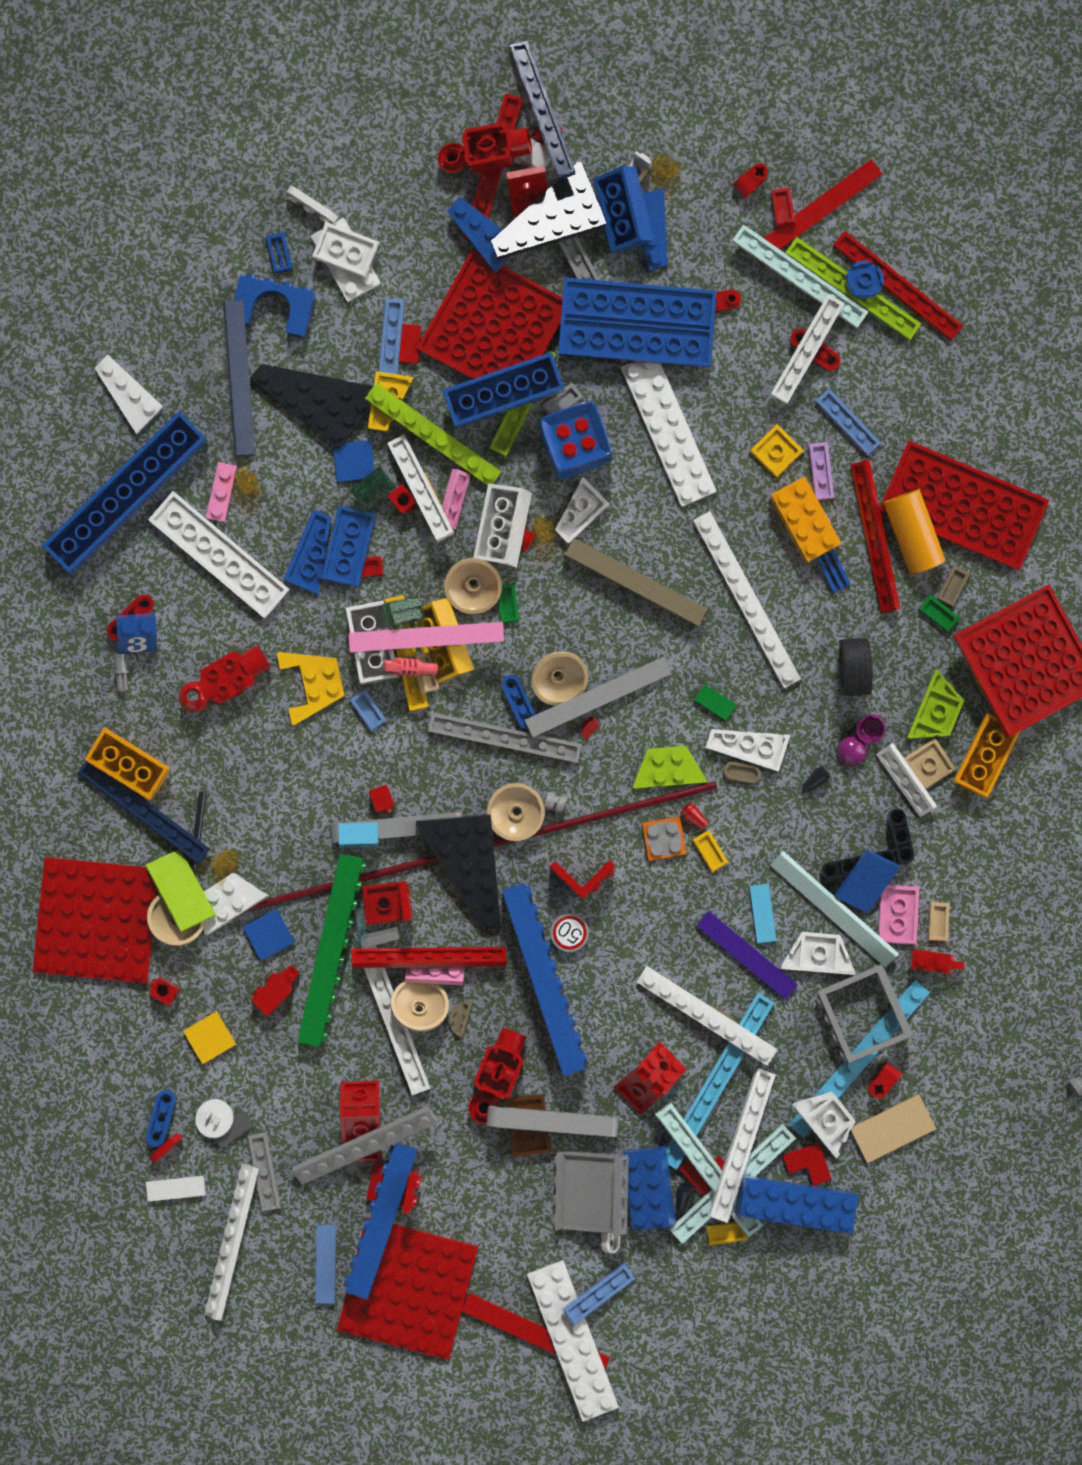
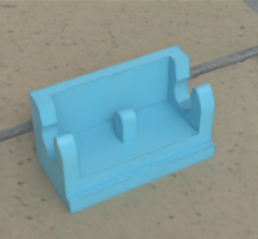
M378 823L339 824L340 848L379 847Z

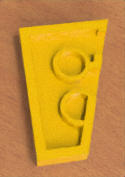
M376 371L374 385L375 383L379 384L402 401L414 377ZM371 404L367 429L387 432L393 419Z

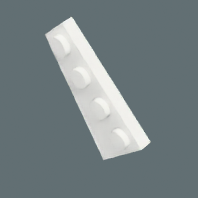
M109 355L95 367L100 378L138 435L164 407Z
M711 729L705 748L779 772L790 735Z

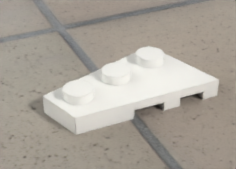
M582 477L555 529L567 544L571 543L573 538H576L609 506V503L584 477Z

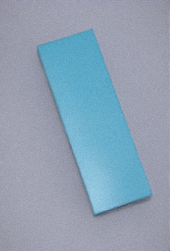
M769 884L749 886L757 943L776 941Z

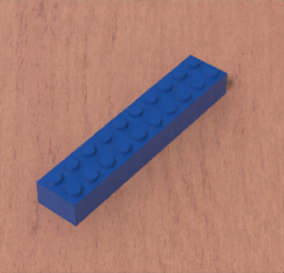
M178 411L42 546L68 573L73 575L208 440Z
M525 883L504 889L502 892L562 1074L565 1076L585 1069V1064L588 1063L584 1050L580 1051L578 1045H581V1040L578 1032L574 1033L572 1027L575 1026L572 1014L568 1015L566 1008H569L566 995H561L560 990L563 989L560 977L556 978L554 971H557L554 959L550 960L548 953L551 952L548 940H543L542 934H545L542 922H537L536 916L539 913L536 904H531L530 897H533L530 886H525Z

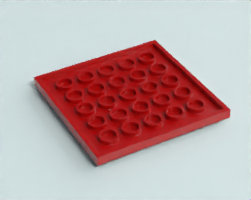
M472 249L418 344L417 349L470 379H475L545 354L560 327L563 297L505 266H502L495 274L481 254Z
M1050 585L1035 591L952 636L1007 738L1082 698V644Z
M44 857L32 972L148 983L153 934L148 926L147 914L152 901L157 897L158 890L146 867Z
M393 1223L368 1299L346 1293L337 1331L449 1360L478 1246ZM364 1230L362 1231L361 1238L364 1237V1234H365V1231H364Z

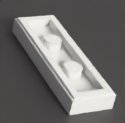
M204 1175L146 1182L148 1201L206 1195Z

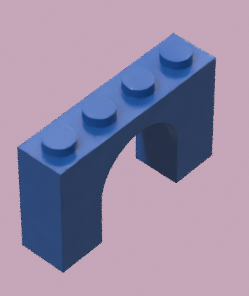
M252 274L240 275L234 300H243L245 326L250 327L255 305L260 298L268 294H278L283 296L290 304L286 334L306 339L316 297L312 288L306 286L296 288L288 282L278 284L270 278L260 280L256 279L257 276Z

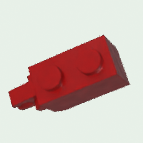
M910 949L908 968L946 974L953 973V969L964 970L965 962L955 961V956L951 954Z
M290 965L281 973L275 974L273 972L265 980L267 984L263 988L259 986L252 993L254 997L251 1001L266 1016H269L293 992L292 983L300 972L293 965Z

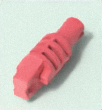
M395 658V660H384L383 664L384 670L392 671L393 675H436L438 669L436 663H423L418 659Z

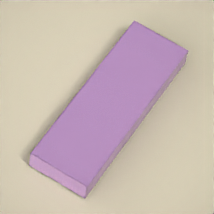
M828 442L808 444L814 494L818 501L835 499Z

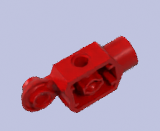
M503 122L465 129L462 135L463 145L459 143L444 145L438 153L437 161L442 170L449 173L458 172L464 167H469L474 174L511 167L515 157L533 153L528 127L509 131ZM452 157H457L454 162H450Z
M258 645L242 654L232 651L200 670V681H191L183 685L178 695L179 703L184 710L192 713L205 709L210 699L224 704L255 685V677L270 669L271 666ZM193 691H196L198 693V699L194 702H191L189 700V694Z
M502 1027L495 1045L487 1047L473 1082L479 1089V1093L471 1098L468 1106L469 1114L476 1122L487 1124L488 1112L481 1113L479 1111L480 1103L487 1102L490 1106L500 1107L499 1099L510 1097L524 1062L520 1057V1053L526 1041V1036Z

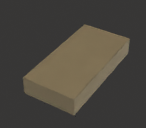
M953 565L936 599L953 608L971 573Z

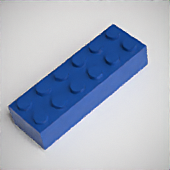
M552 352L443 390L456 429L565 392Z
M743 1175L739 1186L735 1213L741 1217L852 1234L859 1195L850 1191Z

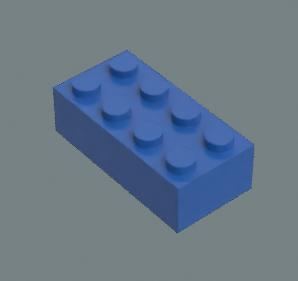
M621 166L593 178L600 210L606 222L605 230L611 252L624 253L654 241L636 167Z
M666 1146L629 1149L623 1152V1155H629L628 1198L632 1230L665 1228L674 1225L676 1220Z

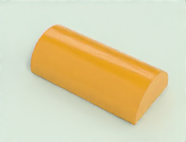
M920 488L883 502L909 574L931 569L946 561Z
M986 712L953 782L976 795L988 798L1020 732L1007 738L997 718L993 714Z
M105 727L84 759L148 800H151L156 795L170 771V767Z

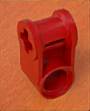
M757 163L741 175L732 185L746 199L751 192L753 193L766 180L768 168L762 163ZM756 170L758 172L762 170V176H755Z
M888 1061L882 1065L883 1068L877 1071L875 1077L868 1085V1092L873 1097H884L902 1075V1072ZM875 1085L880 1086V1090H882L880 1093H874Z

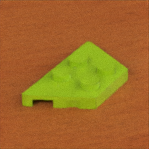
M934 670L907 735L909 739L950 736L964 699L945 680L939 670Z
M686 746L647 749L633 784V789L707 783V779Z

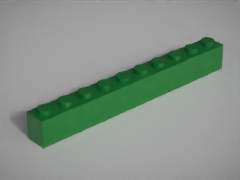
M340 853L297 1040L299 1043L320 1047L321 1043L326 1042L328 1032L324 1030L326 1024H330L332 1013L329 1012L330 1005L334 1006L336 998L333 990L334 986L338 987L340 975H337L338 968L343 967L345 957L341 955L343 949H347L349 938L346 937L347 930L352 928L353 919L350 918L351 911L356 910L358 900H354L356 892H360L362 881L358 880L360 873L364 874L366 863L363 862V857Z

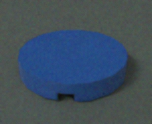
M859 261L848 270L845 277L846 286L855 297L870 299L881 291L884 284V275L877 265L872 264V262Z

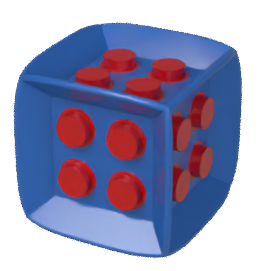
M594 401L570 406L538 420L542 440L557 480L591 471L613 460L609 439Z

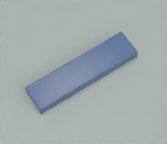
M385 300L379 372L398 375L405 300Z
M830 388L815 401L867 457L881 444Z
M317 1225L315 1303L335 1304L337 1225Z
M623 1263L565 1306L562 1311L574 1326L634 1281L635 1277L625 1263Z

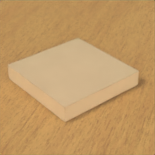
M933 738L904 757L925 789H928L956 770L936 738Z

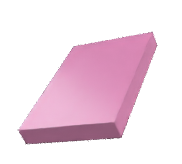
M887 885L880 895L878 936L886 943L917 944L920 887Z

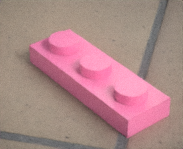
M218 462L206 514L207 519L220 522L226 521L237 466Z
M452 469L442 509L452 529L455 530L471 476L458 469Z
M464 967L406 968L405 983L463 985Z

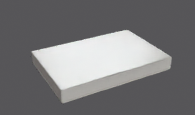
M325 222L312 259L366 279L379 242Z

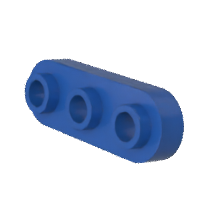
M508 675L502 680V689L518 724L522 728L528 729L523 718L525 716L532 717L535 715V712L519 678L515 675ZM513 681L515 687L509 688L507 686L508 682ZM517 699L523 700L521 706L516 705L515 701Z
M163 1090L156 1097L146 1134V1141L152 1147H159L166 1140L176 1104V1095L171 1090ZM164 1096L170 1097L169 1103L164 1102ZM160 1114L165 1116V1120L163 1122L159 1121L158 1116ZM154 1133L160 1135L159 1140L153 1138Z

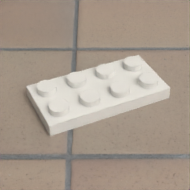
M344 217L333 224L351 231ZM322 230L311 235L315 245H317ZM326 264L347 302L381 285L371 266L365 279Z

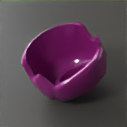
M876 714L865 715L857 723L856 734L859 740L866 744L880 741L886 732V724L883 718Z
M848 736L837 745L836 757L845 766H856L866 757L867 747L857 736Z

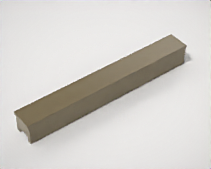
M573 538L568 550L564 553L565 557L699 628L707 608Z

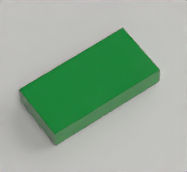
M515 583L502 585L501 595L498 599L500 622H503V624L520 621Z
M931 594L918 608L920 612L947 633L960 619V617Z
M706 684L703 685L694 701L725 721L736 707L735 703Z

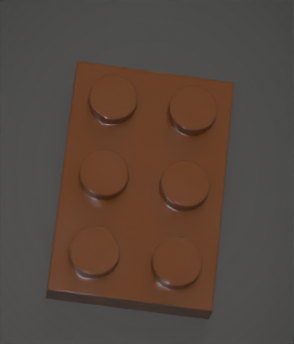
M544 1094L506 1098V1107L546 1111ZM509 1128L513 1157L551 1152L549 1131Z

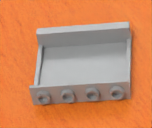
M576 1151L557 1152L554 1160L556 1166V1175L554 1177L556 1194L553 1200L555 1205L553 1224L556 1231L566 1229L612 1233V1235L616 1236L627 1234L629 1155Z

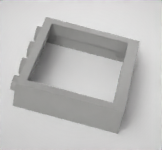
M882 964L818 991L820 995L816 997L820 1007H825L827 1014H824L828 1025H833L835 1030L832 1032L836 1043L840 1042L843 1048L839 1050L844 1061L848 1060L849 1064L913 1037V1033ZM877 973L903 1034L852 1055L826 995Z

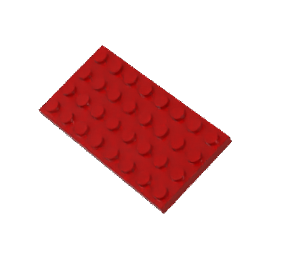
M908 440L881 502L880 512L888 515L883 503L884 501L920 488L938 537L1019 571L1049 500Z

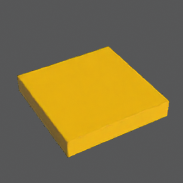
M778 424L750 450L776 478L804 451Z
M217 1011L183 1031L202 1064L236 1045Z

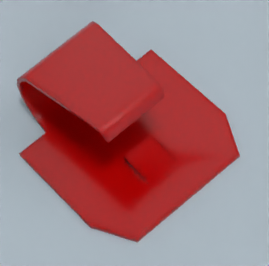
M590 716L581 725L583 729L580 734L585 740L589 739L598 729L599 722L593 716Z

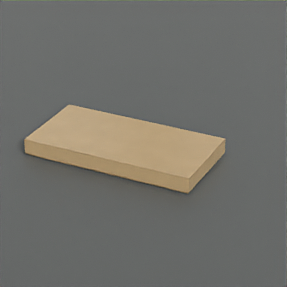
M917 1094L854 1125L851 1132L866 1162L869 1163L936 1130V1127L920 1095Z

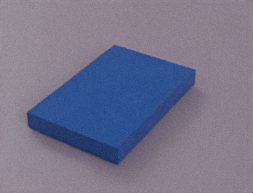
M866 849L835 893V896L868 913L900 868L897 864Z

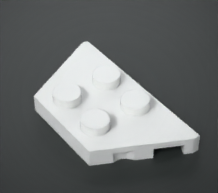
M236 873L230 874L204 891L216 914L215 917L205 921L204 934L209 935L269 897L268 894L257 889L253 884L245 881Z
M801 932L781 965V969L855 975V970L841 935Z
M828 1092L792 1104L832 1155L838 1158L840 1155L838 1151L842 1143L846 1142L848 1133L855 1123L854 1118L832 1092Z

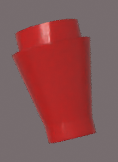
M689 802L680 812L682 819L698 827L700 830L704 829L708 824V821L695 804L692 805Z

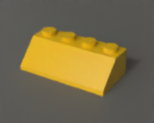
M447 598L431 602L408 613L413 628L458 625ZM465 644L421 648L422 654L429 652L431 662L436 663L438 666L437 674L435 675L438 684L474 670Z

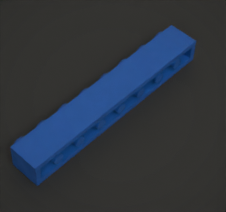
M400 1142L395 1143V1146H390L387 1155L391 1157L389 1164L385 1163L381 1174L384 1175L382 1183L378 1182L375 1193L378 1196L376 1201L372 1200L369 1208V1212H372L370 1220H365L362 1229L365 1231L364 1237L359 1238L356 1249H359L357 1257L353 1256L350 1268H353L351 1276H346L343 1285L347 1287L346 1293L368 1299L418 1149Z

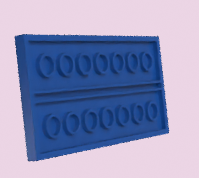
M564 277L558 355L710 368L717 291Z

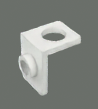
M636 151L629 166L640 168L639 182H641L651 168V161L645 154H640Z

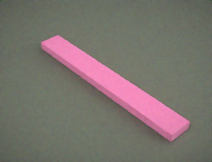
M503 622L349 633L350 653L504 642Z

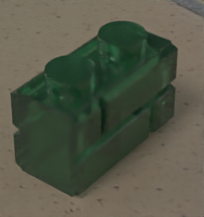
M378 466L354 486L350 492L364 509L369 511L390 494L396 486Z
M419 596L392 601L379 606L385 628L392 627L393 630L403 628V624H408V627L418 625L419 620L425 619Z

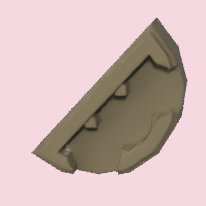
M473 1001L458 1003L453 1007L449 1015L451 1030L462 1039Z

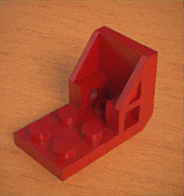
M379 1080L341 1082L340 1123L342 1144L380 1128ZM382 1149L354 1162L382 1161Z

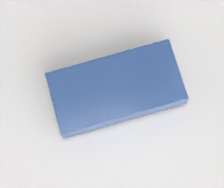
M366 690L350 699V702L371 732L387 721Z

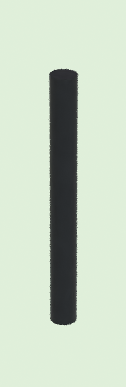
M199 792L194 837L200 841L207 794L205 792ZM191 859L190 868L197 869L198 864Z

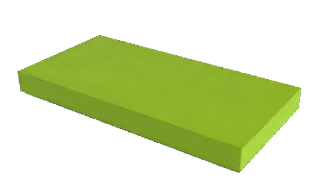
M179 849L145 865L181 933L215 917L216 914Z

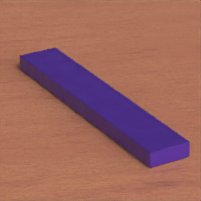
M710 911L696 925L785 1000L798 985Z

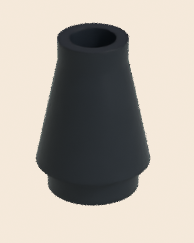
M822 766L816 767L802 785L811 793L813 790L829 782L828 779L831 776Z
M679 1183V1187H676V1211L687 1213V1209L695 1194L693 1185Z

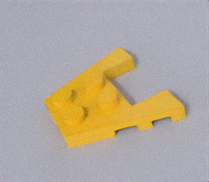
M277 652L280 670L300 666L308 705L289 708L292 726L297 725L345 696L337 658Z

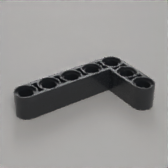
M892 809L887 814V822L893 848L874 853L881 857L885 853L888 854L890 861L897 865L908 864L914 859V850L907 817L903 810ZM894 812H898L901 815V820L898 823L892 820ZM898 831H903L905 834V839L902 842L896 839ZM904 849L909 852V858L905 861L900 858V852ZM862 855L824 863L820 868V874L828 880L846 877L849 873L844 870V863L849 861L854 868ZM828 865L834 868V874L830 877L824 872Z

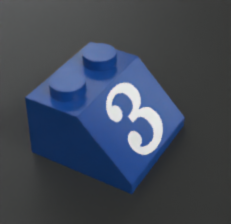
M154 613L115 616L118 654L157 651L156 616Z

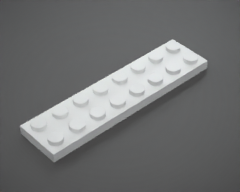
M634 361L621 367L681 507L716 493L715 486L661 363Z
M174 491L171 492L148 519L265 619L290 591L289 588Z
M561 1260L527 1273L582 1422L619 1408L586 1319L583 1318L573 1326L562 1311L565 1306L577 1298L564 1261Z

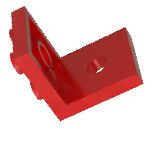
M543 165L507 172L509 197L515 220L547 191L546 171Z
M609 860L581 887L556 861L550 865L582 899L590 891L595 893L601 887L599 882L604 877L608 879L615 872L613 869L615 865Z
M409 881L362 886L367 925L413 919ZM383 897L389 900V906L386 909H382L378 904L379 900Z
M658 1042L639 1065L623 1077L613 1088L641 1115L669 1091L686 1071V1068L661 1042ZM660 1064L664 1067L665 1071L660 1068Z
M374 1161L366 1200L376 1201L378 1194L375 1193L378 1182L382 1183L384 1175L381 1174L385 1164L383 1162ZM411 1169L399 1205L403 1207L402 1212L410 1214L411 1209L416 1207L418 1195L414 1194L415 1190H419L422 1176H418V1169Z

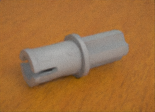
M126 653L114 654V674L116 673L117 691L124 692L128 690L127 673H129L126 665Z

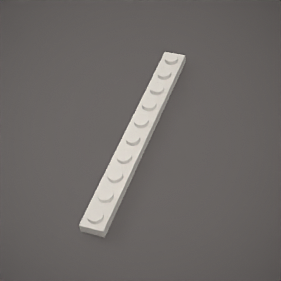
M709 511L694 519L693 522L783 688L801 680L711 512Z

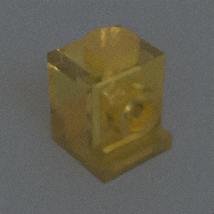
M664 152L661 156L657 154L651 162L654 165L652 171L668 183L673 181L682 167L680 162L678 163ZM666 162L669 164V167L664 168L662 164Z
M248 466L238 469V473L234 474L245 498L262 491L260 485L256 486V483L259 481L255 472L251 473Z
M545 514L534 518L535 521L532 522V526L540 545L558 539L557 533H552L555 531L552 521H548Z
M226 848L210 865L222 878H225L227 876L225 872H231L238 865L236 861L241 856L234 848L232 850Z

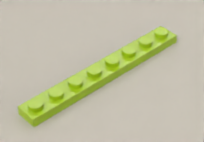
M798 237L795 238L786 251V255L909 341L921 326L920 322L879 294L870 299L855 297L846 286L845 277L847 272Z
M375 383L366 396L365 400L485 485L488 486V483L493 484L501 473L496 467L379 384Z

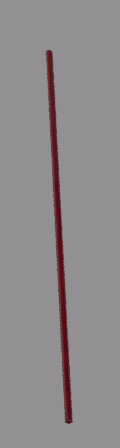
M714 781L543 826L531 837L717 789V784ZM502 837L493 840L494 847L516 842ZM433 855L360 874L358 881L364 882L439 861ZM333 882L262 900L244 913L332 890Z

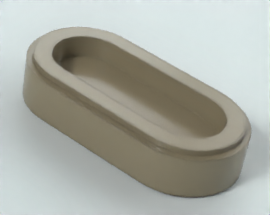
M731 761L725 764L723 768V774L728 780L753 784L761 778L760 768L753 764Z

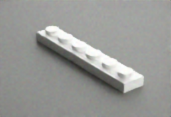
M829 294L827 295L770 395L786 404L789 402L845 303Z
M405 435L388 442L387 444L437 542L455 534Z

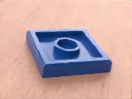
M371 440L344 443L340 449L333 444L337 483L375 479Z
M278 909L243 926L260 960L295 943Z

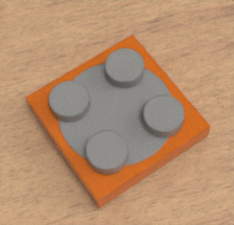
M680 816L642 823L648 861L686 854Z

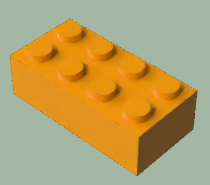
M805 476L770 495L774 507L806 564L842 544Z

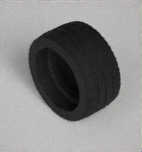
M868 638L842 639L839 642V676L843 696H864L872 692V654Z

